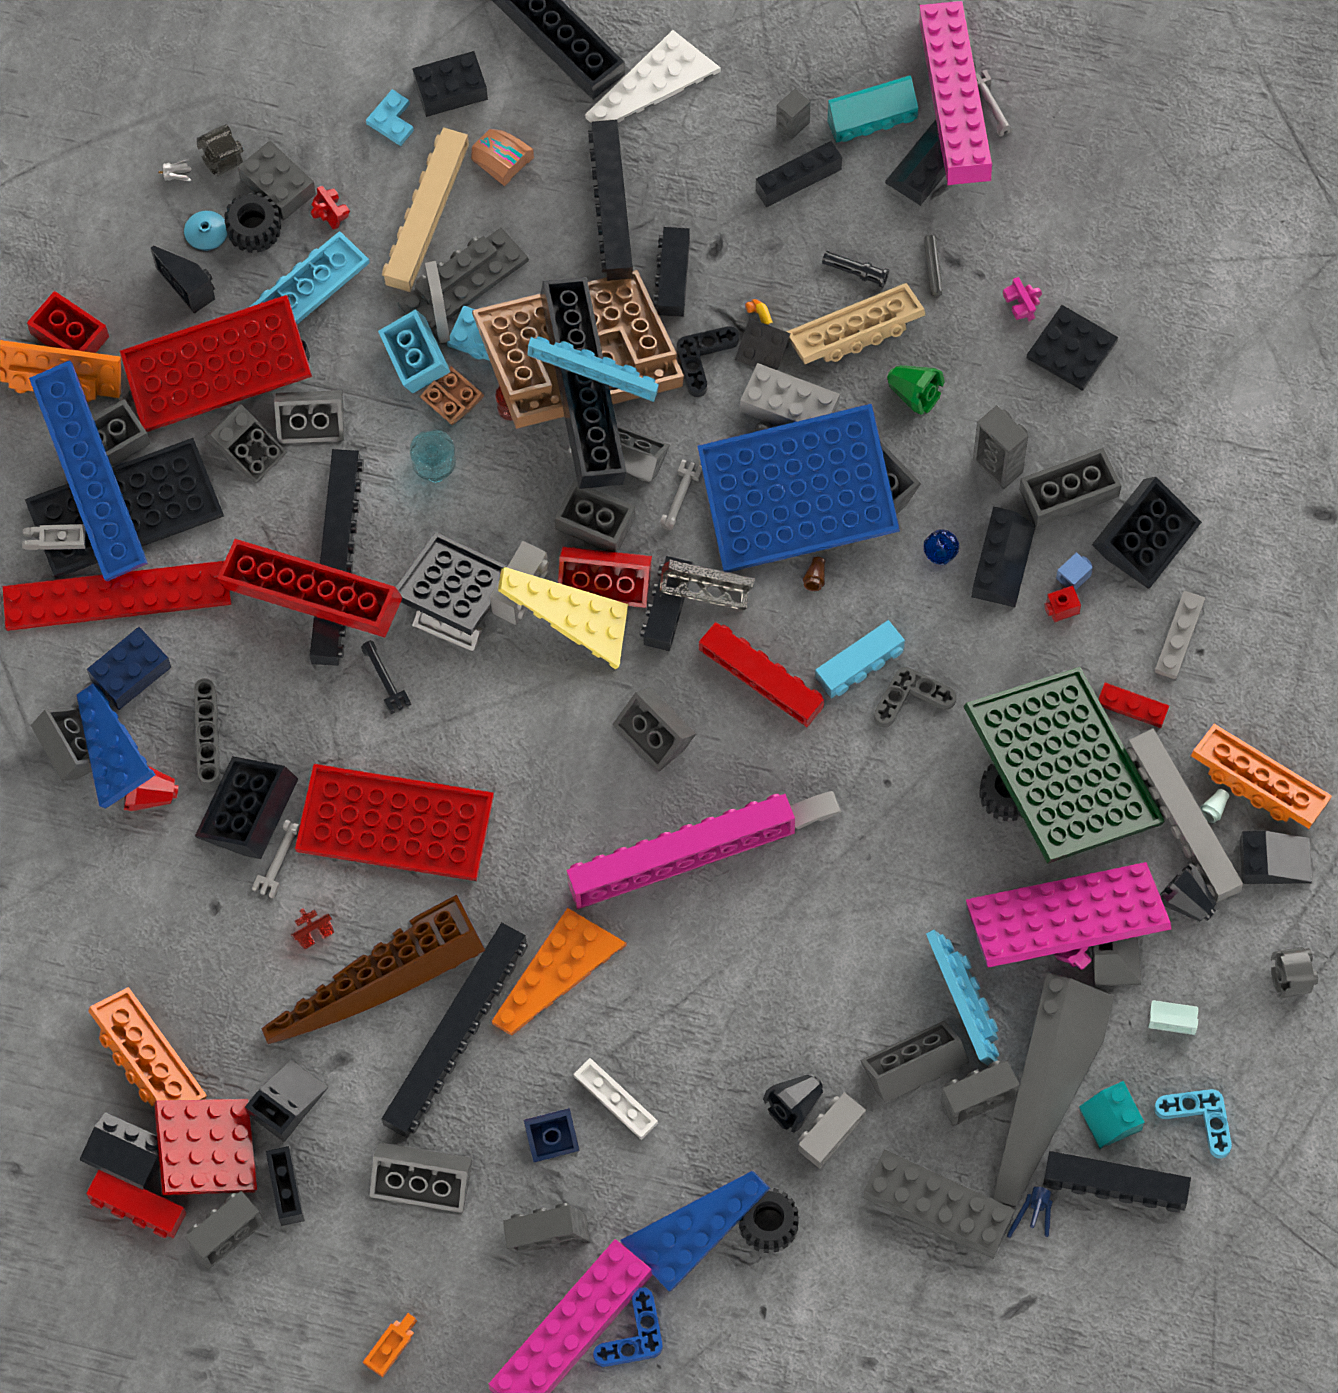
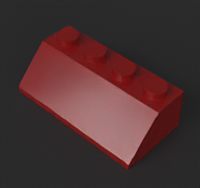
M563 547L559 559L558 583L626 603L628 606L646 608L651 579L652 556Z

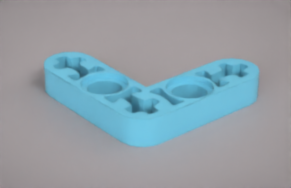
M1213 1089L1164 1095L1157 1099L1154 1111L1162 1119L1203 1114L1210 1153L1214 1157L1221 1159L1229 1155L1232 1143L1224 1099L1219 1091ZM1209 1096H1213L1214 1100H1218L1215 1106H1211V1103L1208 1102L1203 1103L1202 1108H1199L1200 1100L1198 1097H1202L1201 1102L1208 1101ZM1187 1098L1192 1099L1195 1102V1108L1192 1110L1185 1109L1182 1101ZM1175 1100H1178L1179 1111H1176V1107H1170L1168 1112L1159 1108L1163 1102H1166L1167 1106L1175 1105ZM1213 1118L1220 1119L1223 1127L1219 1130L1213 1129L1210 1126V1120ZM1218 1135H1221V1144L1226 1145L1223 1152H1220L1219 1148H1215L1218 1143Z

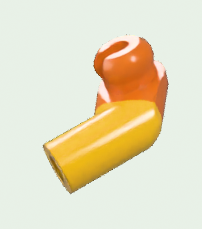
M752 299L751 302L745 304L747 312L750 314L756 312L761 323L766 325L773 323L768 308L764 303L757 299Z

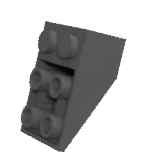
M242 404L235 406L204 436L222 456L255 483L287 453Z

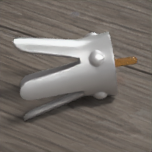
M189 159L174 164H163V171L158 173H163L165 181H171L172 179L191 181L188 176L179 174L191 171V167H187L188 165L185 163Z

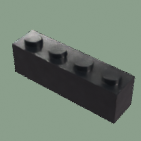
M831 140L756 178V193L767 208L842 170V156Z
M664 227L663 235H659L658 248H662L661 255L657 254V268H660V274H656L655 287H659V292L654 294V306L658 307V315L684 317L690 228Z
M666 556L665 562L660 563L658 569L660 580L659 583H654L652 590L654 601L653 604H648L646 616L649 617L647 624L643 623L640 637H643L644 646L665 651L671 650L693 572V562Z

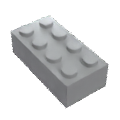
M757 363L740 400V412L781 426L837 412L840 394Z

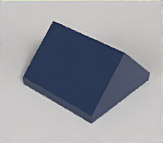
M570 1108L524 1120L533 1162L580 1151Z

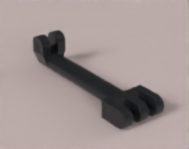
M371 640L365 642L361 646V650L364 656H369L389 695L388 698L384 699V703L390 714L395 713L392 706L394 703L399 711L403 709L400 702L402 699L407 707L410 706L411 702L405 690L397 692L377 653L374 642Z

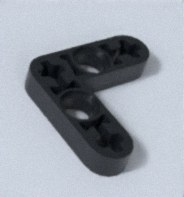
M726 326L684 336L678 340L677 353L688 392L693 397H702L707 392V379L700 356L736 347L739 343V332L735 327ZM727 334H730V336L733 337L732 341H729L728 338H726ZM717 336H720L721 344H718ZM706 338H711L714 340V344L706 347L702 344V341ZM684 344H688L690 347L691 356H687L686 349L683 348ZM694 362L698 365V369L689 371L686 365ZM695 377H697L698 384L701 385L699 390L694 387Z

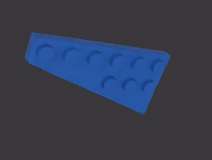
M751 1171L620 1241L652 1269V1274L668 1291H672L765 1195L770 1187L754 1171Z

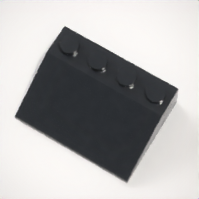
M1157 477L1143 479L1093 542L1092 546L1107 561L1149 589L1202 522Z
M232 756L195 837L240 855L261 859L298 782V778L284 765Z

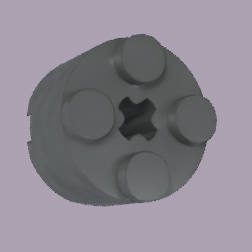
M1298 947L1272 953L1271 961L1275 960V967H1271V975L1277 993H1283L1280 997L1285 998L1311 993L1314 985L1318 984V974L1315 970L1313 971L1311 963L1313 960L1311 949Z

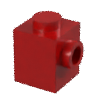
M1070 586L1047 594L1044 607L1047 615L1052 616L1055 623L1080 614L1081 603L1074 587Z

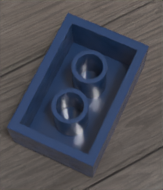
M138 627L88 667L87 672L90 680L99 686L104 695L120 710L167 672L171 665L166 654Z

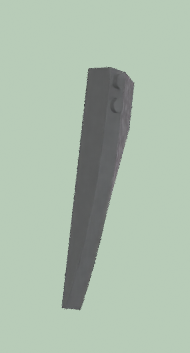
M1051 973L1046 974L993 1200L1012 1207H1016L1074 1095L1104 1042L1114 996L1068 977Z

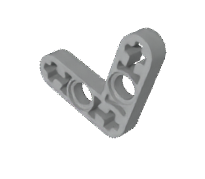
M436 261L425 262L439 343H445L450 341L437 264Z

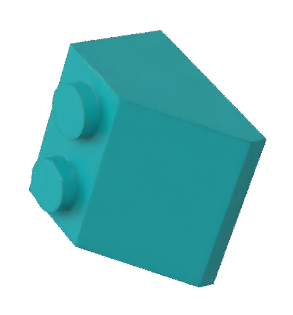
M1124 1081L1100 1091L1079 1106L1099 1149L1143 1130L1145 1122Z

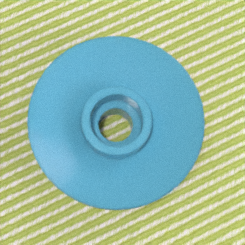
M213 211L195 213L185 224L184 234L187 242L193 248L202 251L213 250L219 247L227 237L225 219ZM206 225L209 226L207 229L201 228Z

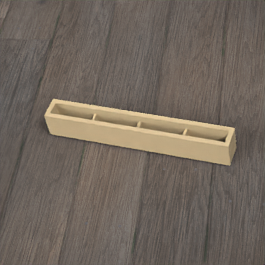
M444 127L441 134H437L434 142V152L430 153L427 158L428 167L426 171H422L419 189H415L413 193V204L411 208L406 210L405 224L400 226L398 230L397 244L393 245L390 250L391 259L389 264L386 263L383 267L382 276H384L387 286L411 292L468 149V134Z

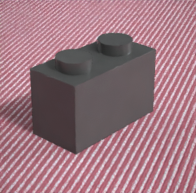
M796 89L792 90L777 104L776 127L781 134L787 135L791 139L810 123L811 102Z

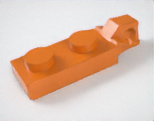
M407 1313L401 1323L397 1320L394 1324L391 1323L364 1359L363 1364L383 1378L410 1342L414 1334L411 1329L417 1322L416 1318Z

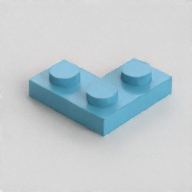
M392 89L366 119V124L401 146L414 131L412 125L399 118L410 105L409 100Z

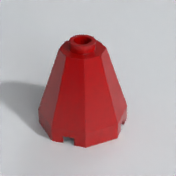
M148 766L156 775L125 796L124 810L135 811L171 804L172 798L177 799L179 785H174V778Z

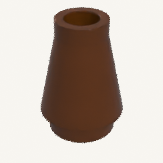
M822 557L812 558V562L803 577L804 587L807 590L820 591L825 585L826 561Z

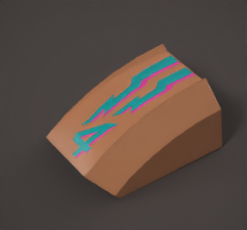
M489 129L472 146L471 159L503 186H506L511 181V178L534 158V151L531 147L502 130Z

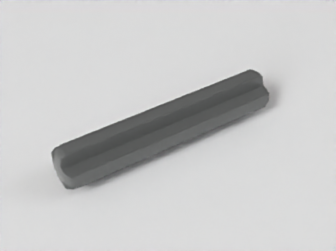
M926 235L924 237L930 293L932 296H940L943 289L936 236Z

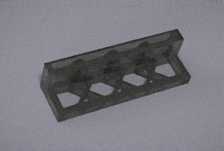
M669 560L662 566L659 592L745 610L747 609L748 591L754 587L755 578ZM667 576L674 577L680 586L677 588L666 587ZM690 581L696 582L701 591L698 593L691 592L686 584ZM715 586L723 595L718 598L713 597L707 589ZM732 591L742 592L741 603L733 601L729 593Z

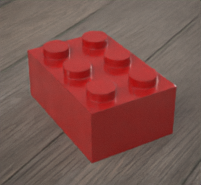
M56 291L47 298L27 322L30 334L48 347L96 353L109 338L105 324Z

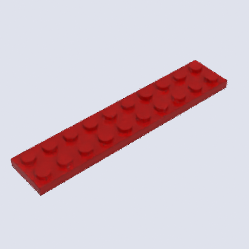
M225 561L130 571L110 581H105L103 575L2 586L5 628L7 631L231 605L230 590H226L217 579Z

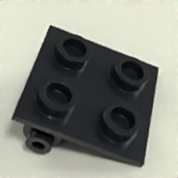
M749 318L735 360L752 367H756L757 363L778 370L785 348L789 346L791 333Z

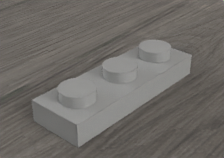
M418 610L412 625L473 652L477 649L483 630L477 627L470 636Z

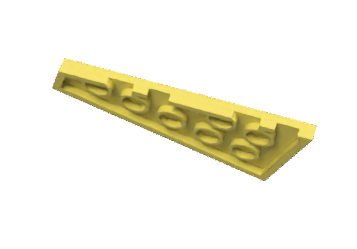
M506 567L501 569L498 586L500 593L518 605H524L534 612L533 615L539 619H545L551 623V627L578 645L582 644L591 650L593 655L609 662V665L614 669L619 667L628 604Z

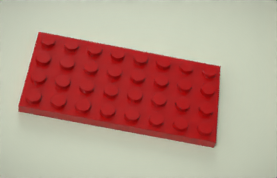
M287 295L120 350L139 420L146 432L313 377Z
M313 764L295 851L477 881L494 793Z

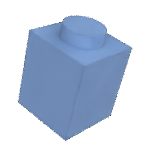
M1076 552L1058 569L1056 579L1066 588L1073 586L1076 591L1091 577L1092 564L1086 557H1081Z

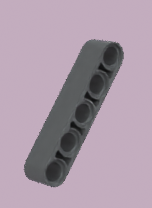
M202 678L194 686L197 774L200 784L204 789L214 790L221 781L217 693L212 680ZM204 689L211 690L208 694H200ZM205 710L212 711L211 714L207 716L201 715L202 712ZM206 731L213 732L209 737L202 736ZM208 752L213 753L211 758H203L204 754ZM207 774H214V775H215V776H214L212 779H210V780H205V779H204V777H205Z

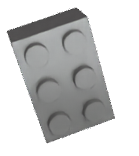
M522 541L507 566L509 569L546 580L550 574L547 552L525 541ZM498 582L490 595L492 614L517 625L520 619L523 620L525 618L528 608L524 605H518L498 591Z

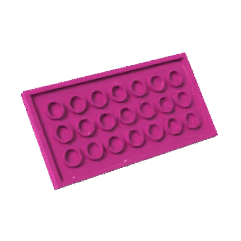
M1147 862L966 899V907L987 967L1171 930V922Z

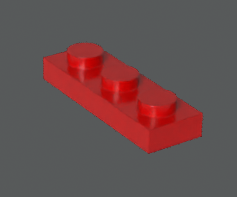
M1106 682L1098 699L1105 709L1158 728H1162L1170 706Z

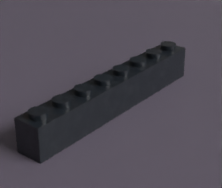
M617 119L592 121V130H588L589 144L593 143L594 148L590 149L591 162L595 161L596 166L592 167V179L597 180V185H593L594 198H599V204H595L596 217H601V222H597L598 235H603V241H599L600 254L605 255V259L601 260L602 273L607 274V281L633 279Z

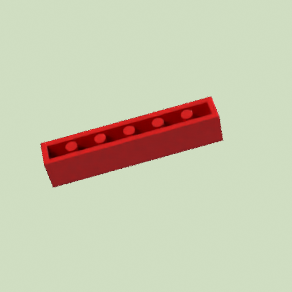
M715 622L700 639L699 650L805 727H808L824 708L822 694L815 689L811 690L806 687L799 677H792L781 664L771 662L768 656L761 650L756 651L750 647L751 645L746 639L736 637L728 626Z

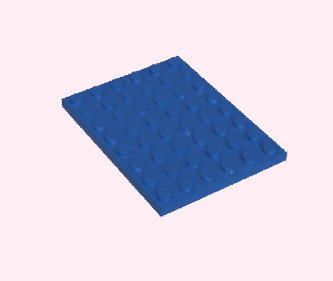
M872 404L697 446L724 573L900 532Z

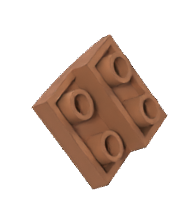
M451 366L449 368L450 373L441 377L437 382L434 380L420 395V398L453 425L465 416L484 397V394Z

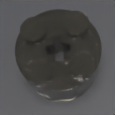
M227 124L219 126L197 138L198 150L203 149L204 155L201 157L212 174L220 176L243 163L240 154L244 152L243 147L238 140H234Z

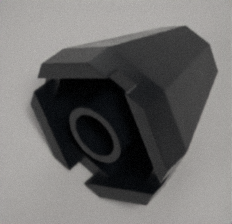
M1189 863L1181 870L1183 873L1181 875L1177 874L1160 893V897L1165 907L1199 922L1203 919L1208 921L1216 912L1214 907L1217 903L1198 869L1192 863Z
M807 1074L771 1086L766 1090L763 1100L765 1104L769 1102L771 1107L768 1108V1112L783 1129L788 1130L791 1127V1132L795 1133L803 1126L822 1096L823 1085L817 1077Z

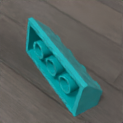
M911 75L828 100L827 122L836 143L841 141L848 142L854 137L867 136L874 131L887 130L894 125L910 123L918 118V104Z

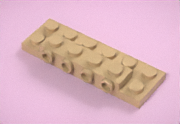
M905 283L786 332L791 333L789 337L790 343L804 364L822 357L825 362L831 360L837 362L842 359L843 355L851 352L859 353L865 346L870 344L879 345L885 338L900 336L906 330L905 323L925 316V310L908 284Z

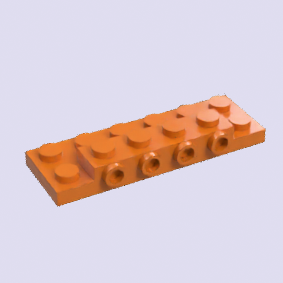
M0 340V382L9 383V388L15 389L17 393L34 392L29 378L70 360L73 363L87 402L95 400L97 395L119 398L121 395V357Z
M1213 724L1191 754V757L1210 768L1208 775L1211 776L1215 783H1223L1230 787L1234 795H1243L1251 800V804L1254 807L1264 808L1270 812L1273 819L1278 821L1283 820L1287 823L1289 818H1292L1310 829L1332 798L1327 792L1216 724Z
M129 987L90 1006L88 1012L101 1028L99 1036L101 1044L105 1048L109 1047L111 1049L115 1064L124 1067L128 1082L137 1085L139 1096L143 1102H149L151 1106H154L156 1100L206 1099L207 1095Z

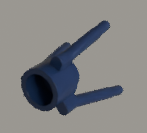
M1033 1187L1032 1194H1027L1026 1201L1007 1234L1008 1238L1016 1230L1030 1204V1207L1034 1209L1030 1227H1035L1039 1211H1044L1045 1209V1237H1049L1050 1215L1053 1203L1050 1200V1190L1043 1187Z

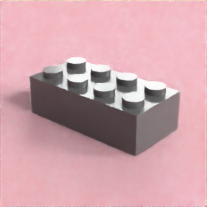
M997 405L977 421L973 461L1003 489L1023 473L1028 442L1027 430L1021 424H1016L1009 412L1005 409H1000Z
M1104 448L1021 478L1019 490L1036 527L1119 497L1121 484Z

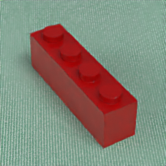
M98 1170L86 1193L89 1200H91L90 1204L99 1209H103V1207L111 1209V1213L121 1219L126 1216L132 1219V1223L144 1229L146 1226L154 1229L153 1233L162 1238L169 1236L174 1239L187 1214L184 1207L148 1190H142L101 1170Z

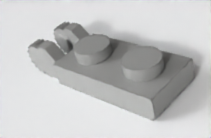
M84 524L40 525V527L24 528L23 536H39V540H25L22 542V548L27 550H37L39 548L40 550L85 549L86 529Z

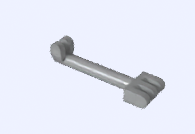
M987 70L981 71L983 79L979 73H976L978 89L998 122L997 133L999 137L1003 136L1005 131L1007 134L1011 133L1012 128L1005 119L987 87L992 84Z
M682 459L678 469V475L683 476L668 515L663 514L660 521L664 529L670 531L674 528L676 516L691 480L699 482L703 472L701 465L694 472L696 463L691 462L688 469H685L687 460Z
M289 820L284 822L283 829L286 833L266 877L257 875L252 891L257 892L260 885H263L260 894L266 895L268 889L271 888L269 897L274 899L280 887L279 882L274 881L294 836L298 832L299 824H292Z

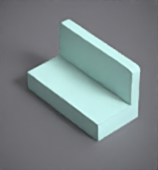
M1153 1000L1148 1028L1195 1035L1198 1026V1007Z

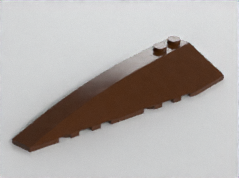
M455 895L415 916L409 921L412 924L411 928L405 932L401 928L397 929L392 933L394 936L393 940L387 944L378 943L374 946L371 955L363 954L333 976L334 981L327 986L322 984L316 988L315 991L317 993L308 1000L302 998L296 1003L297 1005L294 1010L283 1012L261 1028L267 1043L271 1044L292 1038L364 1012L402 995L486 951L458 896Z

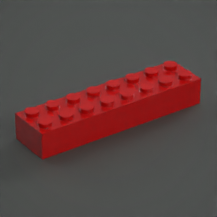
M234 539L217 577L226 590L384 638L403 598L395 586L238 539Z

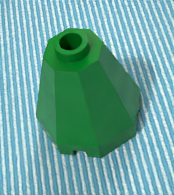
M899 365L892 368L887 376L889 387L914 412L920 415L924 414V412L929 413L940 399L941 392L938 391L939 386L943 387L945 382L942 371L927 367Z

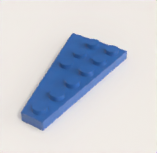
M92 683L77 694V700L98 803L100 807L106 809L156 774L146 764L147 760L145 757L140 755L137 750L138 746L125 726L119 722L118 715L110 708L109 701L100 687Z

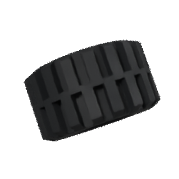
M248 192L249 195L244 196V194H241L239 199L234 198L232 200V205L228 204L227 212L224 214V221L229 240L232 241L235 247L238 246L241 251L247 249L248 253H253V250H257L258 253L262 252V248L267 250L270 248L271 243L275 244L277 242L276 237H279L281 234V222L278 208L274 201L271 202L268 196L263 198L261 193L254 195L253 192ZM252 217L264 220L261 225L255 228L242 226L245 220Z
M991 763L987 771L983 772L980 783L979 798H981L982 806H986L988 814L993 812L994 818L1003 817L1002 821H1008V818L1016 821L1019 815L1023 818L1014 800L1003 797L996 791L995 787L1003 782L995 765Z
M776 1188L773 1191L768 1190L739 1221L741 1236L746 1239V1243L749 1246L753 1245L756 1251L764 1249V1253H769V1250H774V1253L779 1252V1248L783 1247L785 1249L788 1247V1243H792L795 1239L799 1224L798 1209L795 1207L794 1200L792 1198L789 1199L788 1194L784 1191L781 1194L779 1189ZM763 1210H774L782 1216L783 1223L774 1231H764L757 1227L754 1219Z

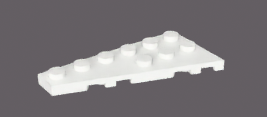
M672 30L585 114L586 119L589 122L617 119L619 123L625 117L635 112L639 113L645 107L653 103L655 105L683 91L685 87L703 81L705 77L711 74L715 75L721 72V69Z

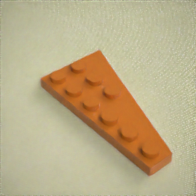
M567 908L493 1018L492 1024L512 1036L534 1019L535 1015L553 1004V1001L567 993L590 975L595 968L602 963L604 964L618 950H622L627 946L626 942Z

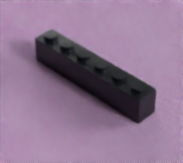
M1049 1151L1043 1184L1048 1185V1188L1053 1190L1066 1188L1071 1189V1192L1084 1195L1087 1192L1095 1194L1097 1198L1101 1199L1113 1197L1119 1198V1201L1131 1204L1134 1201L1140 1202L1148 1208L1161 1206L1166 1207V1210L1170 1212H1180V1210L1185 1211L1187 1206L1191 1177Z

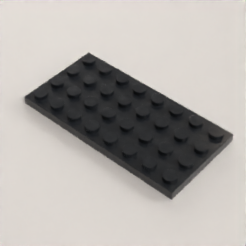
M194 438L112 467L141 547L224 517ZM68 483L25 499L35 527H40V525L83 524ZM87 532L85 549L44 550L55 579L98 563Z

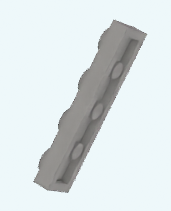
M1183 591L1154 673L1177 679L1205 597Z

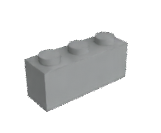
M845 1092L840 1098L836 1096L828 1105L830 1109L826 1114L821 1113L813 1122L815 1126L810 1132L805 1131L798 1139V1151L819 1169L866 1117V1109Z

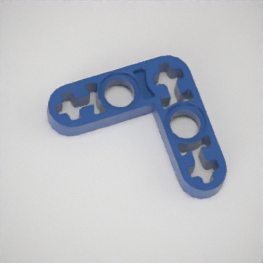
M639 1288L632 1296L639 1336L597 1345L593 1351V1356L599 1366L608 1367L655 1358L661 1354L663 1347L654 1297L649 1289ZM640 1294L650 1298L646 1300L647 1310L652 1308L653 1311H643L638 1314L637 1311H642L641 1302H636L640 1298ZM643 1317H651L654 1320V1325L649 1329L643 1328L640 1324ZM642 1334H652L654 1344L659 1345L655 1347V1351L651 1352L650 1348H645L649 1344L648 1336L642 1337ZM626 1344H630L635 1348L634 1354L630 1357H626L621 1353L622 1347ZM617 1346L619 1359H615V1354L608 1355V1360L603 1361L602 1357L597 1356L601 1354L603 1349H606L607 1353L614 1352L613 1347Z

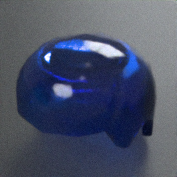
M938 529L924 540L923 551L926 557L934 564L946 565L959 553V541L956 535L949 530Z

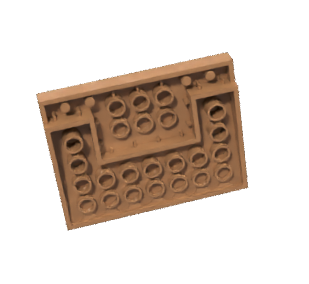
M638 270L633 271V279L607 281L606 277L588 282L603 357L615 360V364L622 367L630 365L636 368V372L640 373L639 377L641 378L648 376L655 379V383L659 384L657 393L682 387L684 375L676 360L677 353ZM540 294L472 310V315L516 429L564 417L554 365L528 356V344L531 337L535 339L542 337L549 340ZM609 386L613 404L640 398L639 396Z

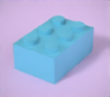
M416 309L378 331L403 386L410 392L415 393L431 384L434 380L436 381L450 373V369L426 318Z

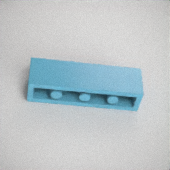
M887 620L815 669V679L830 698L836 695L841 696L849 689L850 685L855 682L856 684L862 682L869 672L881 669L888 659L900 656L904 651L905 640L891 622Z

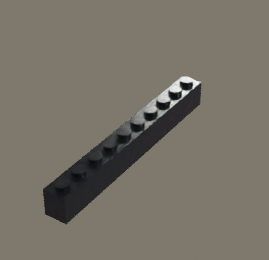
M332 449L320 564L352 574L353 561H350V555L355 553V541H352L353 533H357V520H354L355 513H359L360 501L357 500V492L361 493L362 480L359 479V472L364 470V459H360L358 450ZM314 616L310 647L311 664L339 666V658L344 657V645L341 644V639L346 637L345 625Z
M501 922L485 948L486 951L480 956L381 1118L384 1126L407 1139L411 1133L414 1134L420 1125L419 1119L423 1113L427 1114L433 1103L431 1099L434 1094H439L445 1083L443 1079L447 1073L451 1074L457 1063L455 1060L459 1053L463 1054L469 1044L467 1040L470 1035H474L478 1031L481 1024L479 1020L482 1015H487L492 1007L491 1000L495 995L498 996L504 987L503 981L507 975L511 976L518 956L522 957L528 947L525 934Z

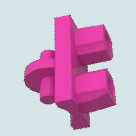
M1016 277L1012 280V285L1003 289V297L1007 303L1018 300L1019 304L1012 306V313L1016 320L1027 317L1028 321L1035 319L1033 313L1036 311L1035 306L1040 304L1038 298L1042 295V291L1040 288L1033 289L1030 284L1024 287L1020 278Z
M1088 947L1054 954L1057 960L1066 962L1071 967L1077 966L1081 970L1091 962V958L1085 953Z

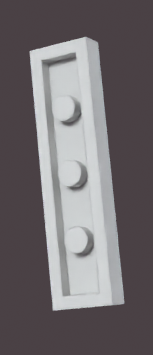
M591 1058L574 1073V1078L641 1140L658 1124V1121Z

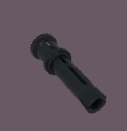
M829 251L825 252L822 259V264L857 275L864 282L868 280L877 283L881 288L885 286L888 279L889 269L885 268L883 270L874 267L870 262L863 264Z

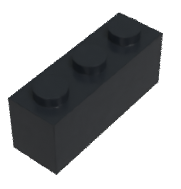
M289 1146L266 1151L281 1226L305 1221Z

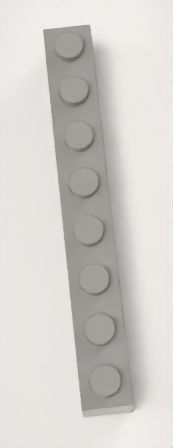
M1154 729L1130 739L1126 749L1132 762L1135 761L1138 766L1137 771L1142 780H1146L1149 785L1148 790L1153 800L1157 799L1160 804L1161 815L1165 820L1168 819L1172 825V834L1176 839L1179 838L1183 844L1182 850L1184 855L1188 859L1191 858L1216 903L1241 892L1243 882Z

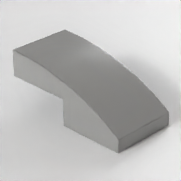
M833 791L813 796L790 806L795 817V828L797 830L817 820L822 822L841 813Z

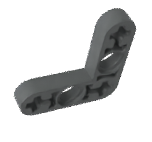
M902 667L895 673L875 709L874 721L883 728L891 726L909 694L940 709L949 710L956 703V693L952 688L909 667ZM907 674L909 675V680L905 681L902 689L899 687L901 679ZM924 683L931 685V692L922 693L919 689L920 685ZM936 689H939L938 694H936V698H933ZM892 692H897L901 695V700L892 702L888 696ZM950 695V700L942 701V696ZM887 706L890 707L889 718L881 720L880 714L885 713Z

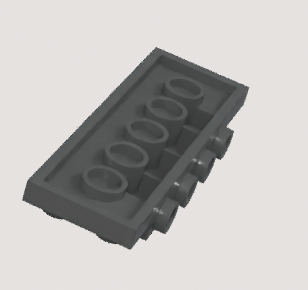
M501 227L487 238L484 235L481 238H472L467 244L468 247L463 251L458 249L452 253L448 262L437 264L447 320L460 312L463 305L468 306L529 261L528 256ZM424 274L416 280L415 290L398 302V306L406 315L416 309L426 318L431 331H434L436 329L432 298L428 278Z

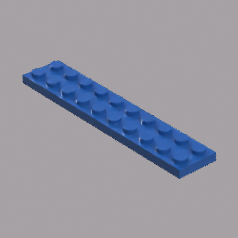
M69 360L29 378L104 580L110 581L148 564L73 363Z

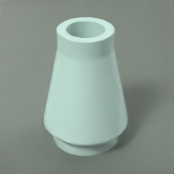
M1218 789L1200 807L1207 822L1215 823L1221 819L1226 802L1230 797L1225 790Z

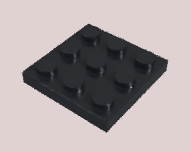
M1061 305L1027 353L1026 358L1083 391L1117 343L1118 337Z

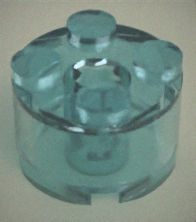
M440 430L423 431L412 440L410 445L411 462L415 473L419 477L438 483L452 473L456 465L454 444L448 434Z

